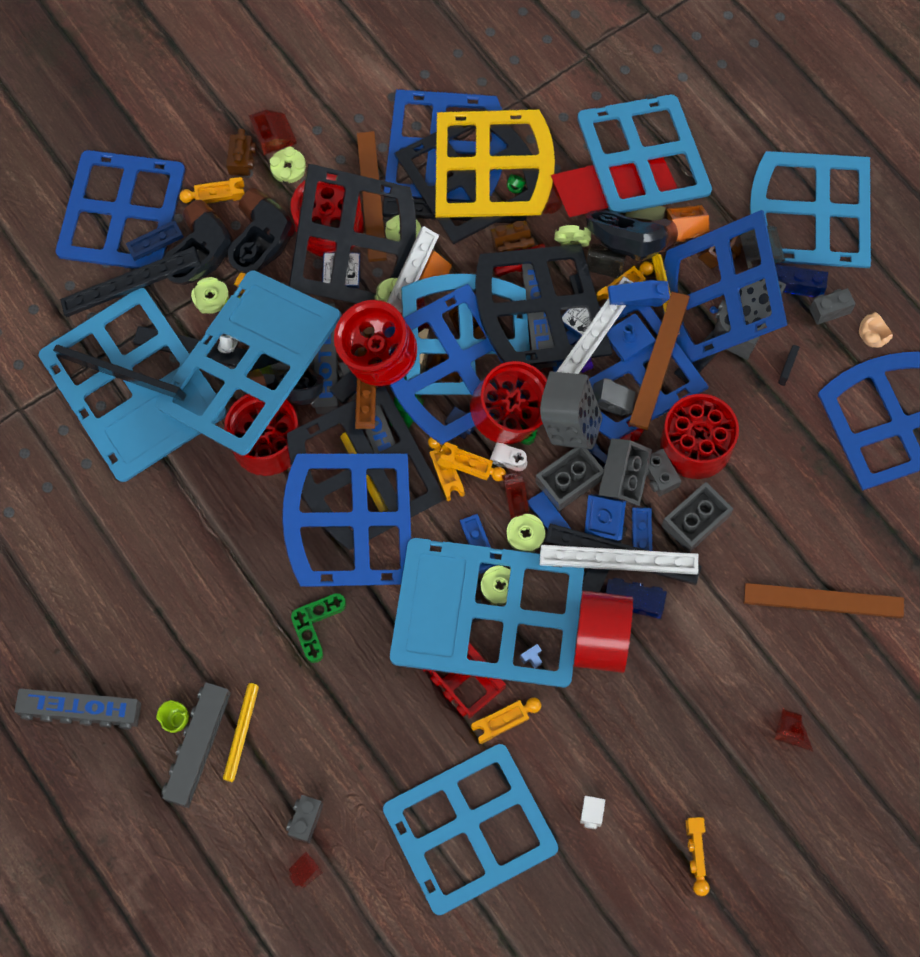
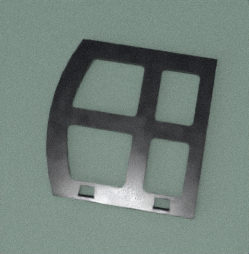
M493 124L490 126V131L508 146V148L493 156L532 155L525 142L508 124ZM462 125L448 127V157H459L449 141L475 128V125H469L465 128ZM437 132L394 153L434 216L436 209V185L428 186L412 162V159L432 149H436ZM423 145V149L417 152L414 151L415 148ZM538 168L522 169L528 190L506 202L531 200L538 180ZM452 170L454 175L447 178V193L461 187L472 203L475 202L476 171ZM508 216L475 217L459 226H455L449 217L436 219L454 245Z
M308 164L289 287L305 294L355 304L367 300H375L376 293L349 288L345 285L351 246H357L396 255L397 260L390 278H398L416 240V216L411 188ZM327 173L337 175L336 181L326 179ZM318 181L344 187L345 191L338 228L312 222ZM381 186L391 188L390 193L381 192ZM360 191L397 200L400 221L399 241L354 231ZM309 237L325 239L336 243L330 283L305 279L303 277Z
M574 244L479 255L475 277L478 313L489 342L503 363L519 361L530 365L563 362L575 345L569 344L560 310L585 307L588 310L591 322L600 311L582 245ZM571 259L574 261L583 293L557 296L547 262ZM531 264L541 298L494 303L492 300L493 268ZM544 312L554 348L515 351L504 334L497 317ZM607 334L590 358L611 356L613 354ZM535 355L536 359L526 360V356Z
M385 386L376 389V405L382 406L400 442L380 453H374L362 429L355 428L356 399L286 434L291 466L296 454H306V440L339 424L343 426L357 454H408L427 489L426 494L410 502V518L446 499ZM317 424L319 431L310 435L307 429ZM310 469L308 470L302 496L312 513L333 512L324 501V497L350 484L351 471L347 469L316 484ZM367 469L366 475L370 476L388 512H396L398 510L397 494L384 470ZM370 526L368 528L369 540L395 526ZM324 527L335 540L349 551L354 548L353 531L349 527Z

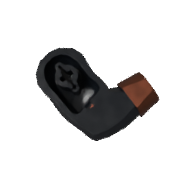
M252 188L241 197L238 205L239 209L252 222L230 244L227 251L228 260L233 268L245 274L250 271L258 272L277 259L295 232V227L284 209L256 188Z
M202 200L193 201L183 211V218L193 233L188 235L180 244L168 251L164 256L166 258L195 247L201 265L168 277L174 284L187 285L215 271L228 255L227 251L233 242L232 236L222 220Z
M607 210L590 211L586 214L587 228L600 242L611 251L628 255L636 261L648 260L659 252H664L678 237L676 225L673 221L667 219L641 222Z
M282 362L250 371L247 374V378L271 390H275L289 371L290 366ZM308 366L286 399L290 403L298 405L314 402L323 391L324 378Z

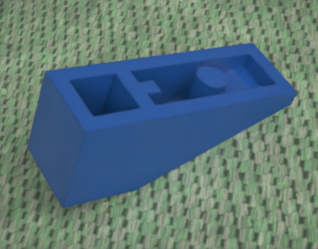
M650 280L608 287L610 305L660 307L670 299L668 281Z

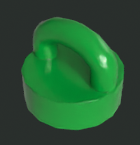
M515 174L509 175L507 180L508 190L515 194L520 193L526 184L524 178Z

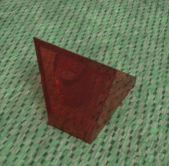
M783 709L774 739L813 751L802 722V715Z

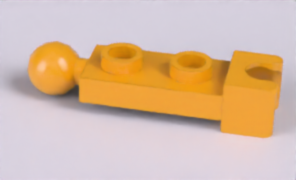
M242 177L230 178L228 181L194 185V192L184 189L180 192L179 198L184 203H190L193 199L195 201L202 200L205 203L232 199L233 201H238L245 194L244 190L240 189L244 188V181Z
M645 261L640 265L639 270L635 266L630 268L611 284L597 292L598 302L603 299L607 300L609 298L608 287L618 285L623 277H626L633 283L646 281L644 276L653 273V264Z
M429 437L428 445L434 449L429 454L446 501L451 500L450 493L454 490L463 497L465 491L457 470L437 464L440 456L444 454L440 451L442 445Z
M445 442L441 447L440 451L444 454L437 461L438 465L446 468L451 467L487 480L489 475H491L493 480L499 482L506 477L505 469L499 466L492 468L493 461L459 449L457 448L458 446Z
M532 697L523 706L519 700L472 723L471 728L473 731L478 729L484 731V734L478 738L479 744H483L493 739V737L529 720L527 713H537L540 711L541 701Z
M704 817L687 818L686 832L687 836L691 835V839H688V849L693 854V860H690L691 873L695 874L696 878L693 890L698 896H705L708 894L710 886L705 881L706 873L702 835L705 833Z

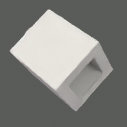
M584 797L580 823L584 824L585 828L596 829L597 826L601 827L605 799Z

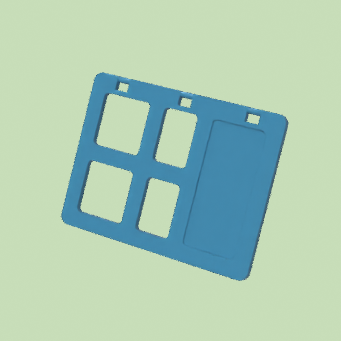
M250 271L245 275L235 293L228 299L206 330V334L194 347L170 383L172 385L178 383V387L183 390L197 369H201L225 382L203 415L198 416L175 403L176 398L161 394L156 401V407L161 412L239 455H246L250 452L342 316L338 309L257 271ZM242 289L245 290L242 296L238 298V295L240 294ZM222 334H226L249 346L248 351L235 369H230L207 357V354ZM209 336H212L209 343L205 345L204 343L209 338ZM262 354H266L290 366L289 371L275 390H271L247 378V374ZM238 389L265 402V406L242 438H238L214 425V421Z
M144 288L126 295L45 346L39 352V358L112 473L120 482H126L201 433L161 412L156 407V401L162 393L125 380L123 381L131 391L132 397L102 417L96 418L87 405L85 398L116 377L98 372L81 384L75 385L53 349L57 344L70 348L92 334L112 364L132 370L135 365L164 346H168L180 363L179 368L160 379L170 384L177 371L189 356V353ZM136 305H141L158 330V335L127 355H122L106 331L105 325ZM58 365L61 372L55 374L52 367ZM197 369L182 390L186 394L184 401L176 399L175 403L201 416L215 398L216 393L200 369ZM225 407L214 421V425L226 417L227 410ZM83 409H86L89 414L86 418H83L80 413ZM113 453L118 459L114 464L109 459V456Z
M412 538L407 546L390 661L397 666L563 688L568 687L572 681L584 568L541 566L540 554ZM430 546L442 547L441 552L430 551ZM490 553L501 554V560L491 559ZM480 564H495L511 568L507 602L504 607L475 602ZM526 569L569 575L564 614L521 609L520 602L524 571ZM474 618L501 621L503 623L500 655L497 663L474 661L467 658L471 624ZM519 624L562 630L559 669L557 671L519 667L513 664L517 626Z

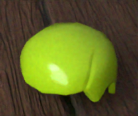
M169 700L158 708L156 719L160 722L162 729L170 733H177L182 731L188 724L189 712L183 704Z

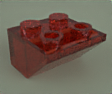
M263 110L249 115L263 155L297 144L285 113Z

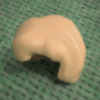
M877 312L866 315L860 323V337L870 347H882L893 338L891 330Z

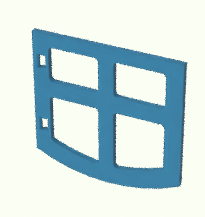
M766 151L754 177L750 197V214L763 210L766 224V213L812 215L815 217V250L776 248L767 224L774 263L870 268V157ZM775 167L814 168L816 171L815 202L767 199L766 193ZM831 169L856 170L858 172V204L830 202ZM830 217L858 219V253L832 252L830 250ZM753 229V237L759 251L755 229ZM783 253L794 254V258H783ZM840 257H850V262L840 261Z
M446 274L422 279L402 287L401 303L403 318L417 311L416 300L435 293L457 290L466 284H469L472 291H475L476 275ZM492 277V295L510 301L526 300V289ZM465 303L458 305L460 338L456 339L462 350H466L485 339L474 338L472 313ZM522 314V318H517V315H513L514 339L508 340L515 351H529L527 314ZM418 327L412 330L417 341V357L413 367L405 376L407 381L420 375V354H446L438 339L419 338ZM530 355L526 356V360H531ZM473 361L471 366L476 373L475 361ZM463 380L461 383H433L415 393V395H471ZM491 383V384L494 386V388L497 390V385H496V383ZM502 385L504 389H507L509 391L508 386Z

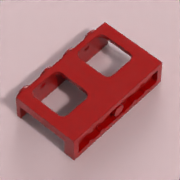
M469 643L467 658L469 660L486 662ZM427 670L432 675L430 677L431 681L437 687L440 685L445 690L443 692L444 696L450 702L453 700L457 704V711L463 717L466 715L469 719L506 689V684L502 679L473 676L486 689L487 693L473 706L466 708L453 692L472 675L449 673L441 679L434 670Z

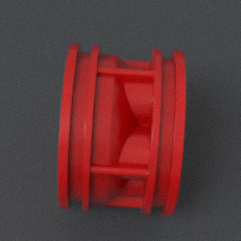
M327 174L326 179L336 181L337 175ZM305 181L296 188L291 199V213L296 233ZM318 181L314 201L316 207L313 209L312 222L320 220L322 222L321 225L331 227L332 221H340L341 210L338 206L343 204L344 187ZM359 196L354 231L363 234L364 220ZM309 237L307 245L309 252L324 257V253H335L336 243L334 241Z
M380 300L359 302L350 307L340 317L334 332L335 349L339 357L360 381L372 386L390 385L405 377L413 367L417 357L415 335L401 313L391 304ZM368 327L374 328V335L371 338L363 336V331ZM395 327L394 334L389 338L385 337L386 329ZM364 347L367 349L364 356H354L358 348ZM394 347H397L395 351L392 353V355H390V351ZM375 360H382L380 363L372 364Z

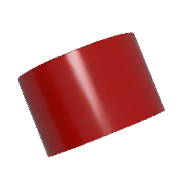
M519 361L505 362L493 368L477 386L471 398L470 412L476 428L486 438L497 443L514 444L528 438L543 424L540 408L547 382L546 377L534 366ZM493 379L497 385V390L490 383ZM517 380L523 383L520 388L516 387ZM502 385L508 386L510 391L504 389ZM521 394H524L526 399H521ZM487 395H492L495 401L488 400ZM510 399H513V406L509 409ZM533 402L537 403V407H529L528 405ZM522 412L528 415V419L522 417ZM489 413H493L496 416V420ZM506 422H510L513 425V429H509L506 426ZM520 424L524 425L526 429L522 430Z
M249 394L238 399L226 415L224 430L235 436L236 434L244 435L254 421L251 416L254 414L258 415L265 406V402ZM287 399L264 430L267 432L259 437L248 454L239 455L232 451L240 466L248 472L261 476H271L284 472L291 467L286 434L299 428L300 424L293 406ZM279 413L283 414L284 416L277 422ZM282 428H287V431L284 433H281L279 430ZM280 446H285L280 451L277 450Z
M708 394L686 396L677 401L666 416L660 438V450L664 449L677 474L683 477L705 479L714 476L727 465L739 436L737 417L727 403L715 396ZM684 424L686 428L681 429L677 425ZM720 434L724 439H717L715 435ZM681 436L680 439L673 442L670 440V437ZM683 443H685V444L691 443V446L687 447V446L683 445ZM715 446L724 452L721 456L715 450ZM692 451L693 453L697 452L696 459L689 458Z
M582 590L573 667L619 673L625 672L632 624V596Z

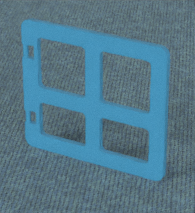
M675 95L625 102L597 109H586L578 113L577 120L610 211L620 214L708 197L711 194L712 186L679 100ZM650 103H658V106L650 107L649 105ZM667 110L671 116L679 141L648 147L642 146L632 116ZM606 112L607 115L598 116V113ZM617 119L620 122L629 150L605 154L593 123ZM684 154L696 185L663 192L659 191L648 160ZM633 163L636 166L646 195L621 199L609 167Z
M497 744L389 800L383 806V812L432 911L436 915H443L554 856L558 851V844L507 747L502 744ZM493 763H498L511 786V790L471 810L457 785L458 782ZM439 791H444L457 815L456 819L419 839L415 838L403 815V811ZM518 804L522 807L540 845L500 866L491 852L479 825ZM403 822L407 830L402 835H400L396 824ZM465 833L485 870V875L448 895H444L424 854L455 836ZM430 879L436 889L432 893H429L424 883Z

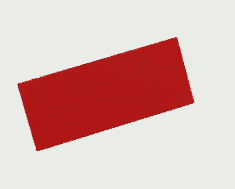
M664 157L648 160L659 191L678 189ZM629 163L609 167L621 199L646 195L635 164ZM594 165L551 175L569 217L608 208Z

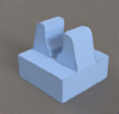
M536 644L521 654L519 658L523 664L529 661L535 669L542 663L538 656L542 650Z

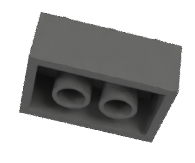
M611 438L599 495L626 501V504L640 506L652 449L631 440Z
M574 448L536 475L535 483L559 512L600 483L603 478L604 469L588 449Z
M705 482L664 518L662 527L690 553L731 516L733 508Z

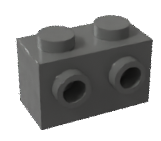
M848 288L844 290L837 289L829 295L815 297L810 311L818 325L851 314L855 302Z
M608 378L594 383L593 392L599 408L620 417L632 412L635 391L625 385L614 383Z
M664 449L652 453L646 476L651 481L649 484L652 491L657 492L660 497L679 488L681 479Z
M301 795V798L296 800L293 811H296L294 818L290 819L287 824L286 831H289L288 836L310 844L324 804L319 800Z

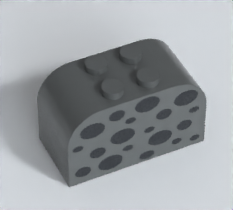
M765 279L749 284L739 290L746 325L769 317L772 314ZM778 281L782 296L786 284ZM725 299L722 300L715 316L717 318L714 328L715 337L728 333L731 330ZM766 323L757 326V330L764 329ZM760 336L726 350L748 360Z
M550 371L542 395L540 413L551 444L592 449L596 443L603 417L588 375Z

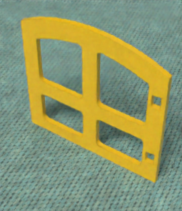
M540 110L437 112L436 218L529 216L542 214L552 190L553 180L551 175L554 174L555 157L551 133ZM510 116H521V119H511ZM456 117H466V120L456 121ZM493 124H529L535 136L539 154L491 156L490 126ZM449 126H476V155L474 157L447 156ZM539 169L538 180L530 201H490L491 170ZM448 171H476L475 202H447Z

